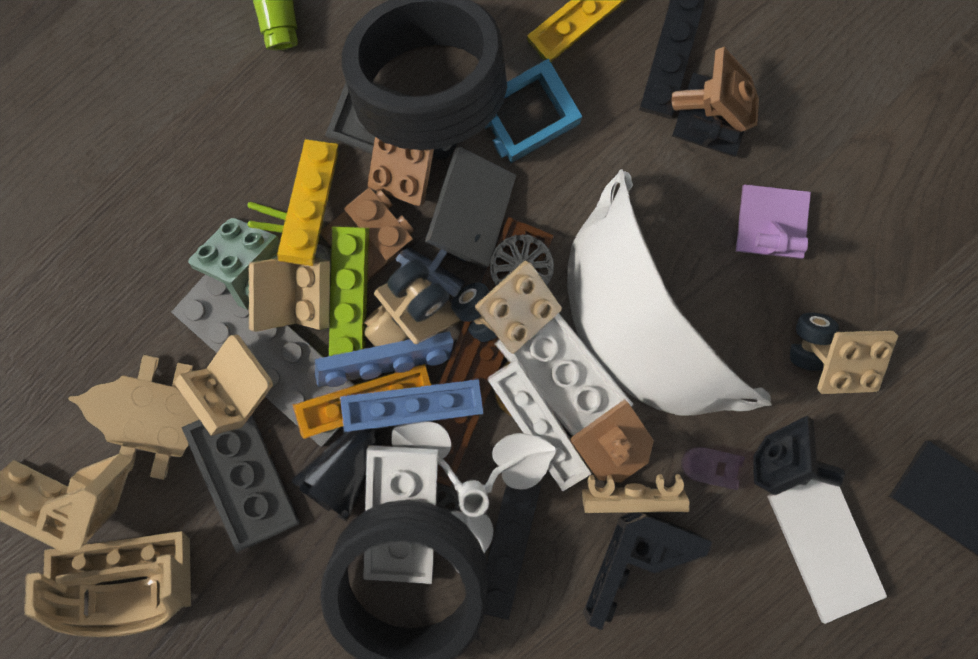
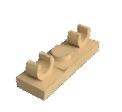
M662 474L657 475L656 486L658 489H650V487L638 483L627 484L625 487L615 489L612 475H607L605 487L598 488L595 486L594 475H589L587 481L589 489H582L585 513L689 512V499L683 489L684 483L680 474L675 475V484L672 487H665Z

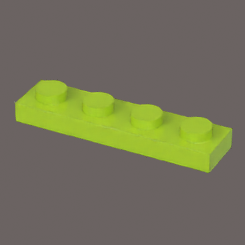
M332 226L329 356L365 349L366 324L364 321L366 320L369 228Z

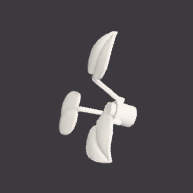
M426 421L396 426L392 431L393 447L438 450V464L444 469L458 491L459 504L462 512L452 511L450 513L468 526L478 539L484 553L488 549L493 537L492 522L484 514L489 503L487 493L492 491V486L497 476L502 473L503 481L511 488L520 490L531 488L544 477L552 458L556 454L555 447L539 436L525 433L511 434L502 438L493 448L492 456L499 467L493 470L487 483L483 485L478 481L470 480L462 484L447 462L442 459L448 455L451 449V440L444 427L436 422Z

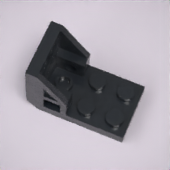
M630 512L619 517L583 610L588 625L602 630L605 622L610 623L617 608V603L613 602L618 588L624 589L629 577L630 570L626 568L627 563L652 573H657L707 556L712 542L698 533L645 512ZM643 542L642 548L636 550L638 543Z

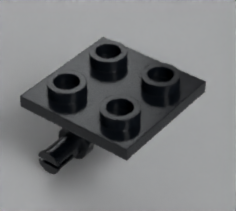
M693 72L687 90L704 89L705 82L712 78ZM705 109L680 110L672 137L736 157L744 131L740 132V130L734 129L722 115L706 116Z

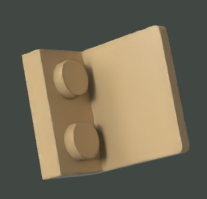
M315 257L313 266L278 261V258L250 262L249 329L258 332L291 324H299L318 330L329 328L330 260Z

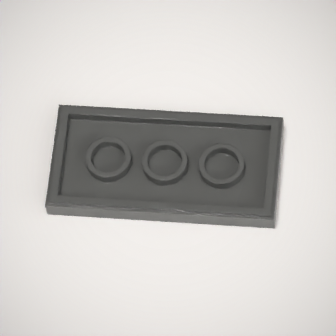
M253 414L242 428L212 436L200 419L181 427L236 553L300 524Z

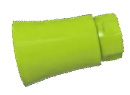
M253 0L260 32L264 35L267 50L278 51L297 46L298 38L295 31L297 23L293 0Z

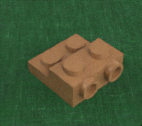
M370 187L344 208L345 211L320 232L332 247V226L369 228L367 281L392 262L399 253L414 243L413 238L410 236L414 232L411 225L402 215L396 219L388 210L393 204L381 190L374 193Z

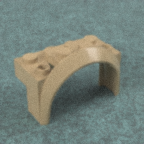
M181 531L86 544L79 550L67 553L58 549L45 550L44 575L33 573L26 576L25 614L57 632L85 637L124 636L157 628L173 617L181 607L191 606L190 538ZM145 576L150 577L147 579L134 582L110 585H95L101 582L116 581ZM87 590L89 593L88 617L84 614V597Z

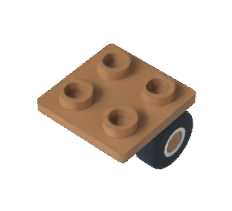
M375 137L368 187L377 191L381 190L387 195L416 206L424 205L432 158L440 160L448 158L457 144L439 149L412 150L384 143Z

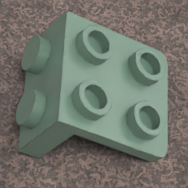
M231 218L223 223L197 249L188 262L193 269L223 282L238 306L248 310L249 263L278 258L277 253L280 241L272 233L250 228L246 222Z

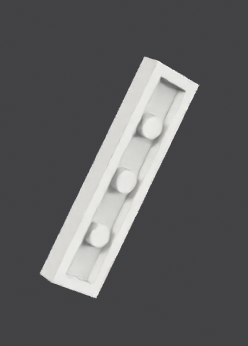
M518 359L488 377V381L522 432L539 436L555 447L556 454L552 458L548 470L562 491L592 474L591 469L570 441V437Z

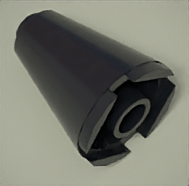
M375 429L345 432L295 475L291 483L300 486L299 490L327 511L332 509L338 513V518L347 522L350 516H352L366 483L368 446H381L382 444L378 440L380 434Z

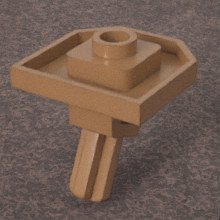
M725 47L715 50L713 79L706 81L702 90H685L672 93V107L674 110L705 109L706 116L722 115L734 129L742 132L757 126L759 97L751 75Z
M625 399L570 438V441L598 480L607 481V475H612L614 482L620 483L649 463L654 442Z

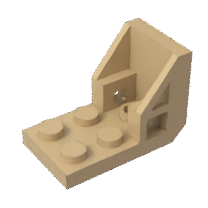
M117 454L84 467L71 477L69 486L13 460L0 471V521L64 553L79 550L117 510L132 459L122 454Z

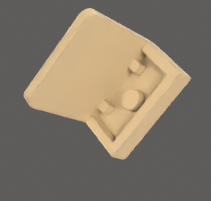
M237 334L230 335L207 369L180 374L174 382L211 436L242 428L272 388L271 378Z

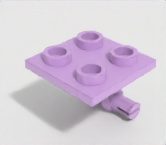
M743 185L736 252L804 259V253L808 247L806 233L811 192Z

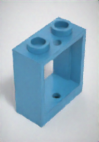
M549 59L508 81L505 98L538 79L561 119L514 145L497 114L484 127V129L491 128L496 137L492 142L501 158L507 156L510 163L517 161L580 125L582 115Z

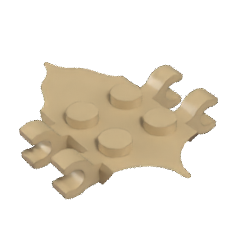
M143 355L138 379L121 376L114 382L96 385L82 395L68 397L70 401L78 405L86 420L105 435V439L108 442L121 445L119 454L132 459L129 472L133 470L136 449L156 453L150 477L162 480L167 476L170 457H181L189 445L181 427L199 420L174 383L180 374L192 372L193 366L177 363L172 386L153 382L159 358Z

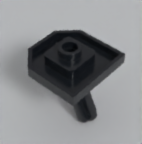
M805 416L765 436L753 455L754 484L774 496L800 484L806 485L811 479L838 487L842 485L843 478L845 477L843 469L817 461L814 420L809 416Z

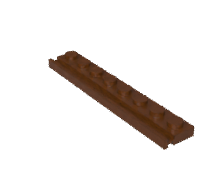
M508 217L497 246L504 239L511 236L530 235L542 241L549 248L554 235ZM516 241L517 248L522 253L524 243L523 241ZM534 243L530 244L528 255L532 254L538 246ZM505 246L503 252L513 257L510 247ZM541 254L534 262L544 261L546 255ZM501 258L496 259L497 265L509 264ZM489 264L481 283L491 292L496 285L492 280ZM509 271L498 272V279L502 280L509 274ZM469 321L463 325L439 384L479 379L483 407L492 387L488 377L499 370L504 355L495 345L499 340L498 337L487 342L479 341L468 331V327L472 322ZM480 415L433 421L444 427L449 434L451 449L448 455L442 459L447 462L454 474L457 472ZM438 464L437 482L450 487L452 481Z

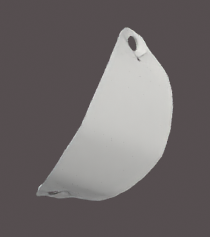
M622 169L619 170L618 174L606 185L596 208L579 230L571 247L568 262L567 288L572 318L579 338L621 389L640 402L660 411L679 416H689L723 410L750 411L763 406H771L770 394L762 387L752 389L739 379L716 356L672 303L642 239L628 195V191L633 186L631 175ZM617 183H620L618 192L613 200L615 187ZM742 399H757L758 401L748 402Z

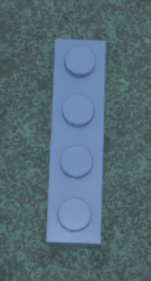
M450 331L438 333L417 345L411 340H405L315 359L317 386L338 387L347 381L355 379L370 380L383 373L392 371L398 373L406 372L422 364L431 366L442 364L451 357L454 344Z
M479 379L340 397L344 432L483 414Z

